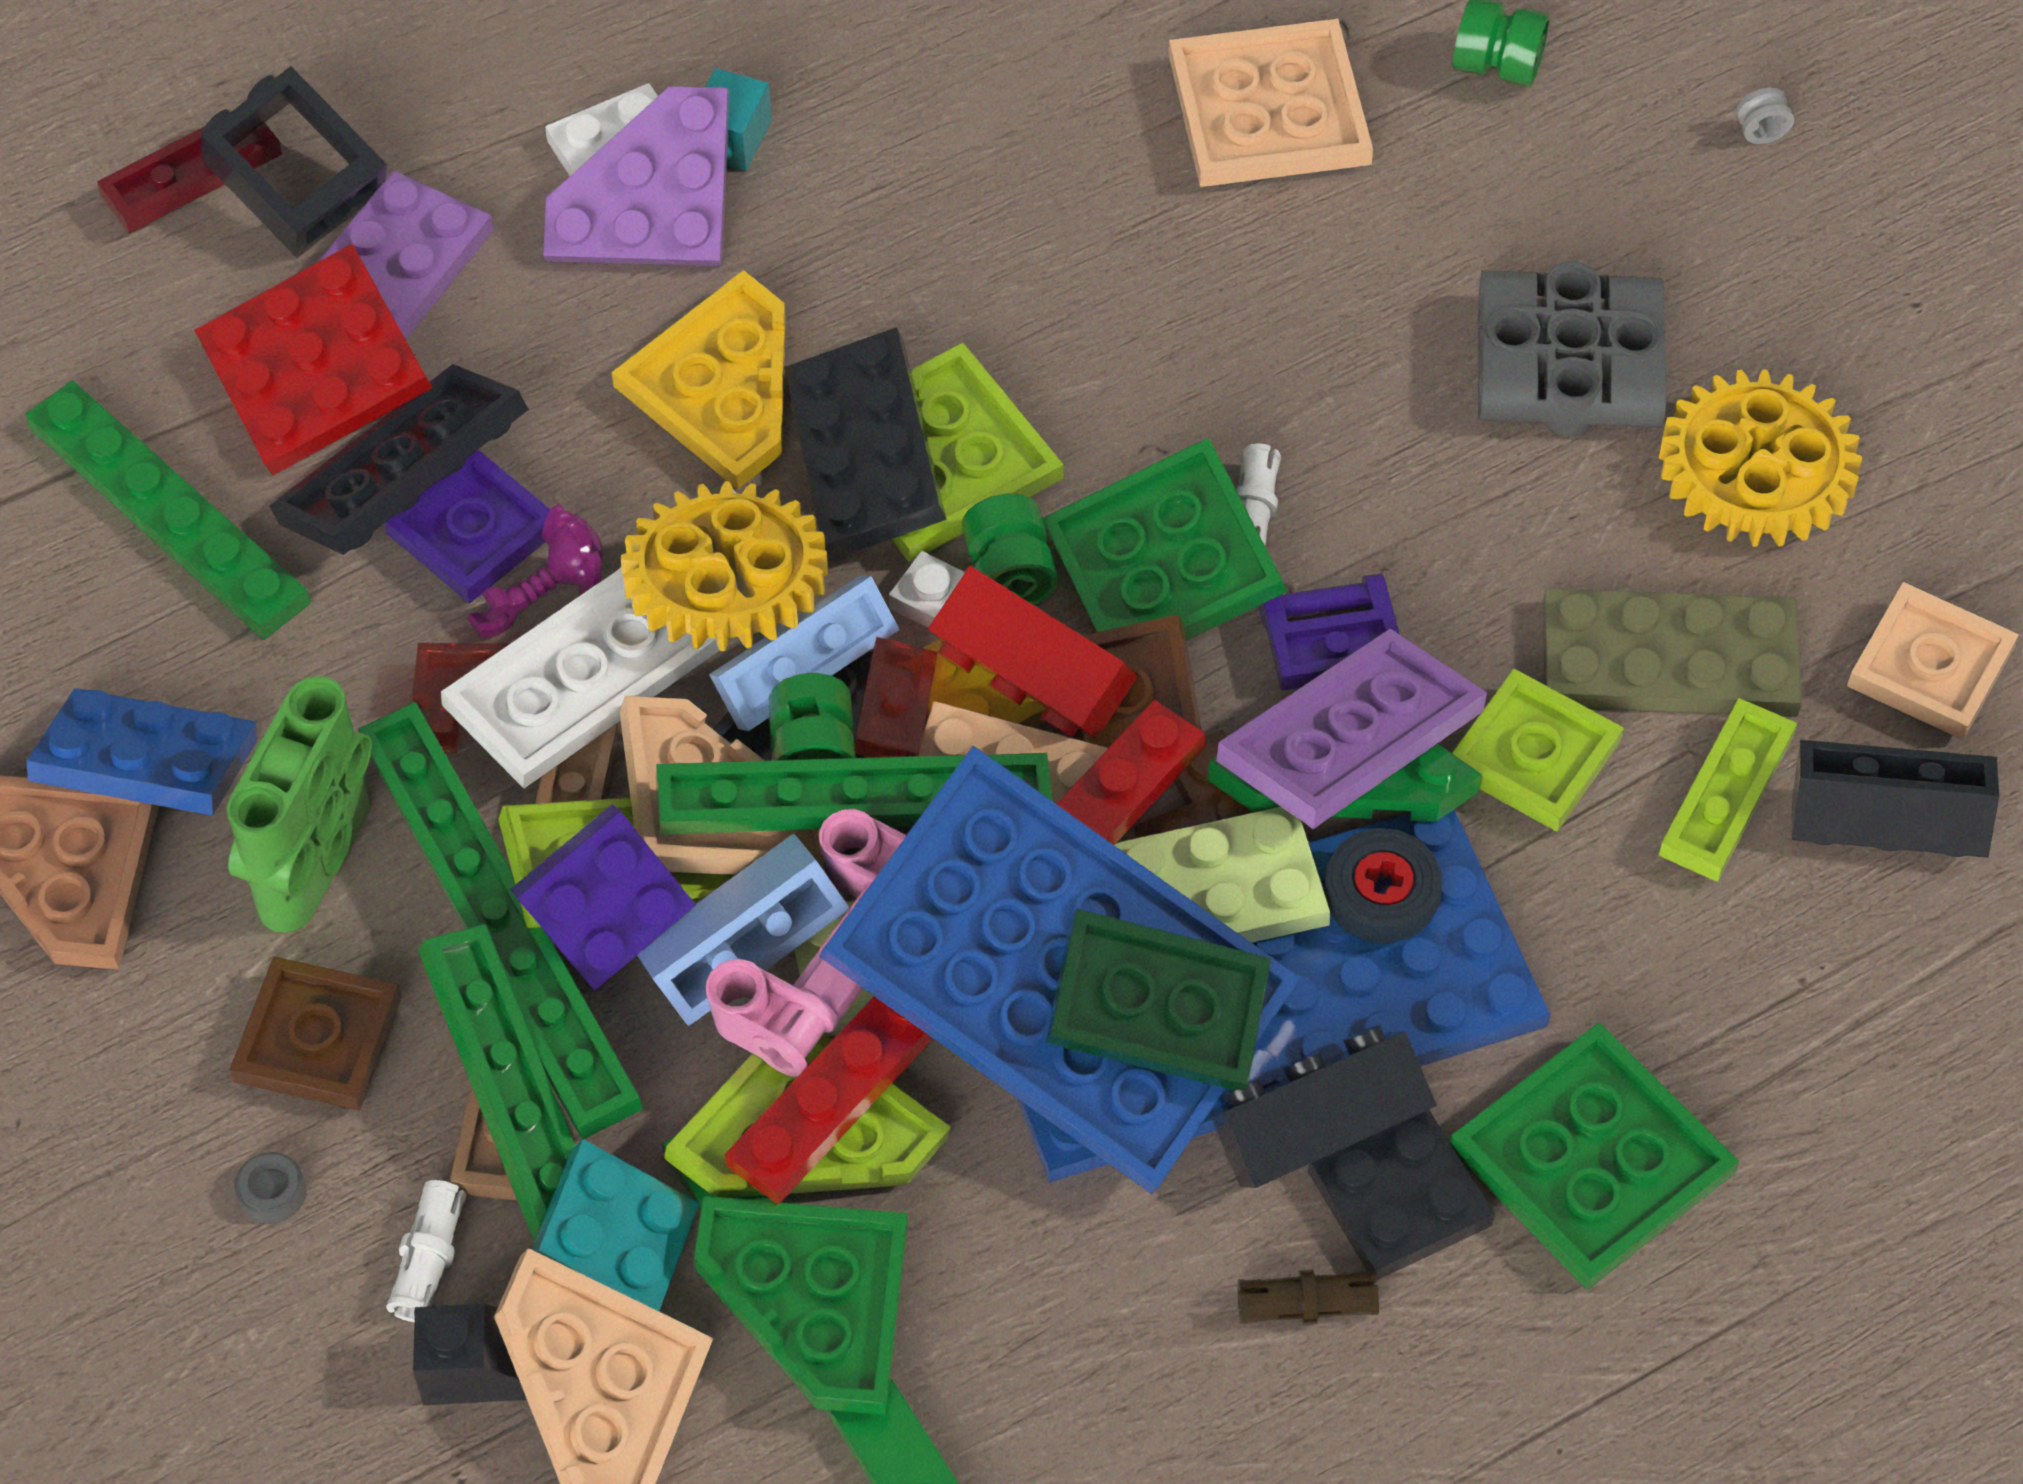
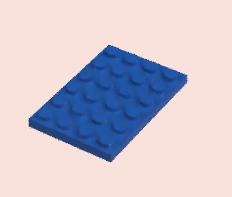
M973 745L825 945L819 957L1139 1186L1153 1194L1225 1088L1045 1043L1070 918L1074 911L1081 909L1271 958L1256 1043L1300 977Z

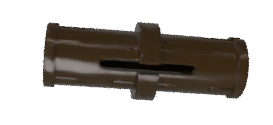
M1313 1269L1299 1270L1298 1277L1253 1280L1237 1279L1238 1309H1241L1239 1311L1241 1324L1268 1320L1301 1319L1303 1325L1317 1324V1319L1321 1317L1379 1314L1378 1285H1374L1377 1283L1375 1270L1351 1274L1315 1275Z

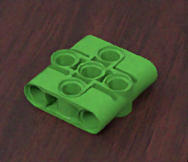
M308 677L299 681L291 688L267 732L257 744L252 758L231 794L227 805V815L235 839L229 856V873L233 877L248 881L259 919L264 926L275 932L287 933L297 931L311 920L333 878L344 864L349 849L371 807V797L365 772L371 757L372 741L369 735L354 731L344 690L338 682L329 677Z

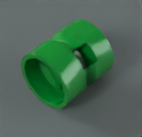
M1468 0L1454 48L1453 69L1484 76L1492 67H1497L1499 77L1505 79L1506 82L1532 87L1545 49L1550 26V14L1524 8L1517 9L1511 16H1507L1502 2L1495 0Z
M1007 493L984 499L967 510L962 519V530L968 555L973 561L972 567L1032 605L1039 604L1052 595L1057 587V573L1051 550L1046 544V530L1040 507L1035 500L1023 494Z
M803 673L785 678L773 687L768 696L770 730L773 736L771 739L772 761L855 758L851 693L843 681L832 675Z

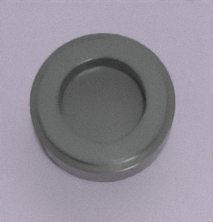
M266 1152L250 1158L243 1164L235 1179V1192L242 1210L251 1219L261 1223H278L290 1218L300 1209L306 1196V1184L300 1167L291 1157L278 1152Z

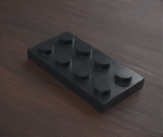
M897 327L784 367L819 532L824 533L825 551H827L830 560L947 520L905 343Z
M452 364L430 381L432 389L392 410L269 507L279 525L345 555L350 550L357 549L366 544L373 536V532L394 515L413 507L418 502L420 495L441 478L450 476L460 470L465 464L466 459L488 441L503 436L510 429L511 423L529 410L520 391Z

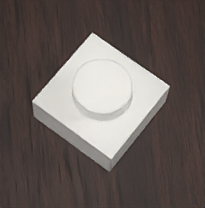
M921 551L890 592L889 609L928 628L965 572Z

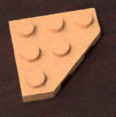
M641 696L624 697L619 713L634 828L669 872L737 875L794 833L826 874L819 843L820 829L659 834L655 779L656 764L764 760L738 739L730 744L705 724L707 714L688 699Z
M528 1248L517 1262L494 1318L560 1484H656L714 1338Z

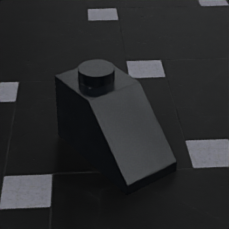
M485 1303L414 1307L413 1373L423 1405L527 1400L494 1318L497 1307Z

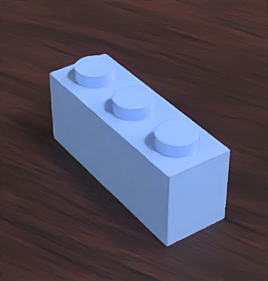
M793 833L699 901L696 906L637 956L689 1027L711 1010L706 995V981L711 971L719 964L729 960L743 959L753 962L763 970H767L850 908L815 858Z

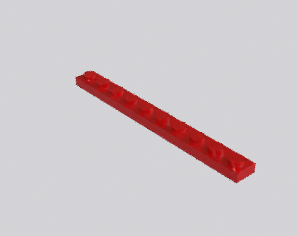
M1154 700L1056 804L1115 845L1206 747L1205 733ZM874 996L724 1154L727 1167L779 1205L934 1038Z

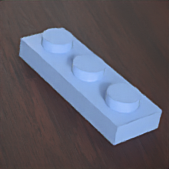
M859 575L815 604L813 613L803 612L798 616V627L795 629L783 625L776 630V640L772 641L765 637L753 645L752 648L747 649L709 674L738 729L749 731L770 717L768 696L773 687L785 678L803 673L833 675L900 630L871 576Z

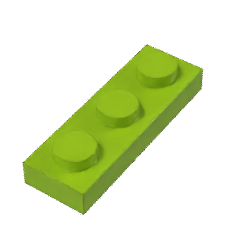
M1738 698L1666 833L1658 856L1718 882L1794 737L1797 723Z

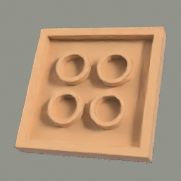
M1338 19L1169 40V59L1200 187L1372 165L1373 146Z

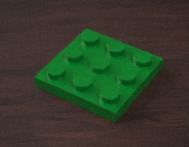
M1209 437L1042 518L1097 632L1178 614L1183 620L1187 641L1287 592L1272 558Z
M1600 1022L1462 1126L1450 1138V1143L1462 1162L1587 1291L1736 1173L1739 1160Z

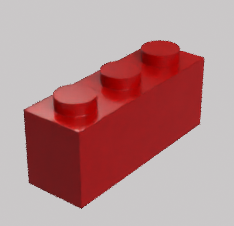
M972 566L968 567L928 627V630L943 643L938 654L969 674L975 665L994 676L989 686L1021 706L1026 697L1045 708L1040 719L1069 738H1073L1077 730H1080L1096 741L1138 678L1125 662Z

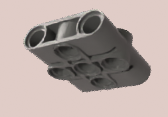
M1577 261L1562 262L1554 266L1549 273L1481 271L1478 297L1479 420L1544 423L1549 430L1567 437L1580 436L1588 432L1593 425L1663 427L1666 409L1664 286L1662 278L1598 275L1592 267ZM1537 296H1541V307H1537ZM1601 299H1604L1603 310H1601ZM1538 387H1541V399H1537ZM1602 390H1605V402H1602Z

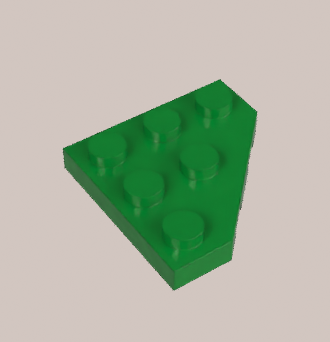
M1436 744L1332 817L1371 819L1373 809L1409 811L1410 821L1437 822L1479 793L1482 774L1439 744ZM1217 756L1209 760L1207 780L1253 813L1281 807L1216 762Z
M703 1196L694 1256L695 1268L700 1276L816 1409L887 1415L908 1234V1213L780 1203L777 1205L775 1202Z

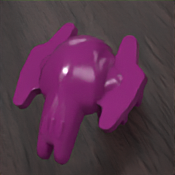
M560 504L551 508L542 531V537L549 546L548 566L537 570L536 575L532 574L527 577V581L523 580L518 583V587L513 586L506 591L501 587H492L484 591L482 596L491 608L483 613H470L467 618L481 637L492 638L505 632L516 620L518 612L527 608V604H533L538 601V597L542 598L547 595L548 590L552 591L557 588L559 582L579 586V596L601 582L603 547L599 535L587 524L586 520L577 514L564 511Z

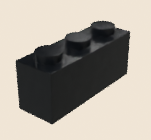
M1800 740L1792 794V840L1808 841L1819 845L1841 844L1875 847L1884 851L1908 850L1941 853L1951 857L1975 856L1989 858L1999 802L1997 757Z
M1380 1024L1366 1028L1343 1039L1347 1050L1329 1059L1323 1060L1320 1051L1314 1052L1283 1066L1287 1077L1263 1088L1260 1079L1257 1078L1249 1081L1248 1086L1243 1091L1228 1090L1222 1095L1226 1105L1210 1111L1209 1115L1240 1187L1257 1188L1436 1107L1437 1104L1406 1031L1383 1033Z

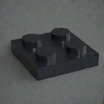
M1430 1110L1312 1162L1308 1166L1310 1177L1367 1271L1375 1270L1377 1280L1481 1232L1493 1224L1494 1213Z

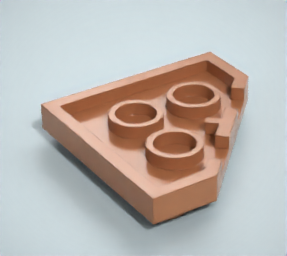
M0 775V895L55 964L119 970L159 806L30 782L26 777Z

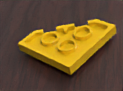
M743 270L612 372L614 388L726 481H730L731 485L737 490L782 455L785 303Z

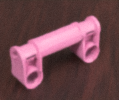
M855 809L838 811L830 815L823 822L819 830V843L826 874L838 890L856 897L857 900L794 985L757 967L753 962L743 959L726 961L711 971L706 981V995L715 1026L723 1038L762 1058L771 1067L788 1076L797 1078L807 1068L805 1061L807 1055L823 1033L829 1034L835 1030L839 1021L863 990L861 986L821 959L819 955L907 835L870 817L865 812ZM851 848L862 849L853 855L841 854ZM738 998H752L742 1006L732 1007L728 1005Z

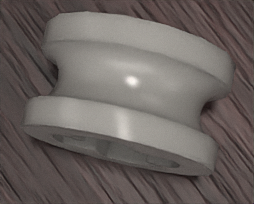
M1770 87L1758 89L1749 93L1739 102L1735 113L1739 123L1743 125L1742 131L1747 141L1753 144L1771 143L1782 138L1793 127L1795 119L1791 109L1787 107L1788 102L1783 91Z

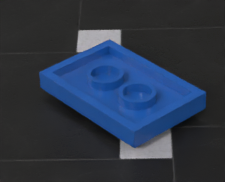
M74 688L27 759L28 781L213 816L257 742L256 721L230 717L220 712L208 713L170 706L160 701H143L116 696L100 690Z

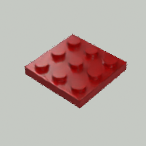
M353 243L194 330L261 459L272 476L433 388Z

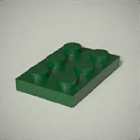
M1076 909L1070 918L1045 1043L1234 1091H1243L1249 1084L1271 958Z

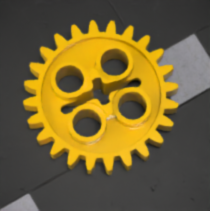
M1741 369L1737 370L1733 385H1728L1723 378L1715 375L1712 379L1710 392L1698 385L1693 386L1690 401L1679 399L1676 402L1674 416L1667 417L1659 451V459L1664 460L1661 479L1672 481L1669 497L1671 499L1687 498L1684 510L1686 517H1691L1701 512L1706 514L1703 528L1706 532L1714 529L1720 523L1727 526L1726 538L1729 542H1732L1740 531L1749 532L1752 546L1758 547L1762 534L1770 533L1775 543L1781 547L1784 546L1787 531L1792 530L1802 541L1808 540L1812 524L1826 531L1829 528L1832 514L1842 516L1845 513L1848 498H1853L1862 463V456L1856 454L1860 441L1859 435L1847 434L1851 418L1849 415L1832 417L1836 403L1834 398L1825 399L1819 403L1815 402L1813 397L1816 385L1810 384L1798 392L1792 389L1793 375L1790 374L1786 375L1779 385L1772 384L1770 374L1766 369H1762L1758 382H1750L1747 375Z
M730 481L723 483L720 494H711L704 484H699L697 498L690 500L679 491L674 492L675 507L669 508L663 504H653L654 520L638 518L636 520L637 535H626V553L621 555L625 597L632 599L635 616L647 614L649 630L654 631L667 625L668 640L672 643L688 633L692 635L693 649H699L707 638H716L719 651H725L730 638L736 637L740 639L747 649L752 648V634L761 632L766 638L773 641L777 639V623L794 629L798 627L797 611L813 613L815 610L814 596L824 595L825 592L824 576H828V562L824 533L816 532L814 515L801 516L799 501L795 500L781 506L780 491L776 489L768 493L764 498L757 497L755 483H750L742 494L733 493Z

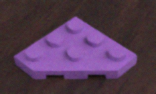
M669 86L546 198L543 250L545 260L551 262L722 266L730 99L728 88Z

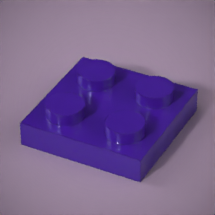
M477 450L466 459L465 464L460 470L450 476L441 478L420 495L418 502L413 507L394 515L384 525L386 533L470 604L483 594L486 589H489L546 542L542 537V531L551 509L480 450Z
M613 804L510 889L594 991L696 906L631 823Z

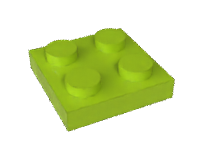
M1513 669L1452 754L1482 774L1480 790L1558 832L1621 743L1624 727L1526 674Z

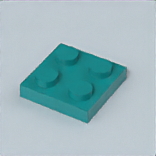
M582 1139L570 1152L532 1250L659 1312L699 1202Z

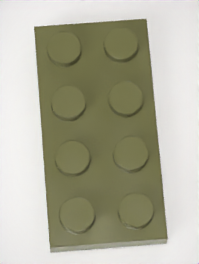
M1545 588L1543 598L1544 685L1589 709L1730 714L1738 698L1780 716L1798 717L1802 699L1796 598Z

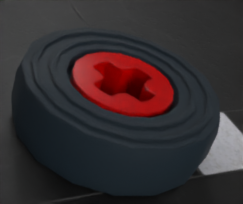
M1375 828L1355 833L1337 847L1326 866L1324 894L1332 917L1346 932L1365 941L1393 943L1409 939L1428 926L1440 905L1442 873L1435 855L1418 838L1400 830ZM1381 874H1383V877L1391 876L1392 886L1387 889L1386 894H1379L1374 891V882H1377Z

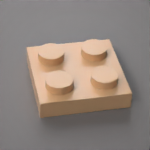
M1903 582L1853 668L1847 687L1964 740L2010 657L2019 634Z

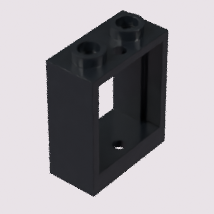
M292 66L276 78L273 75H268L261 79L251 89L246 101L231 112L225 109L214 115L205 125L203 134H201L202 161L296 258L300 257L361 209L386 181L387 164ZM289 103L349 163L348 166L294 208L234 149L236 144Z

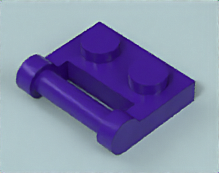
M1382 573L1363 576L1361 583L1282 594L1259 606L1261 621L1264 628H1266L1281 691L1303 687L1389 629L1400 635L1386 581ZM1366 607V611L1293 622L1287 621V618Z

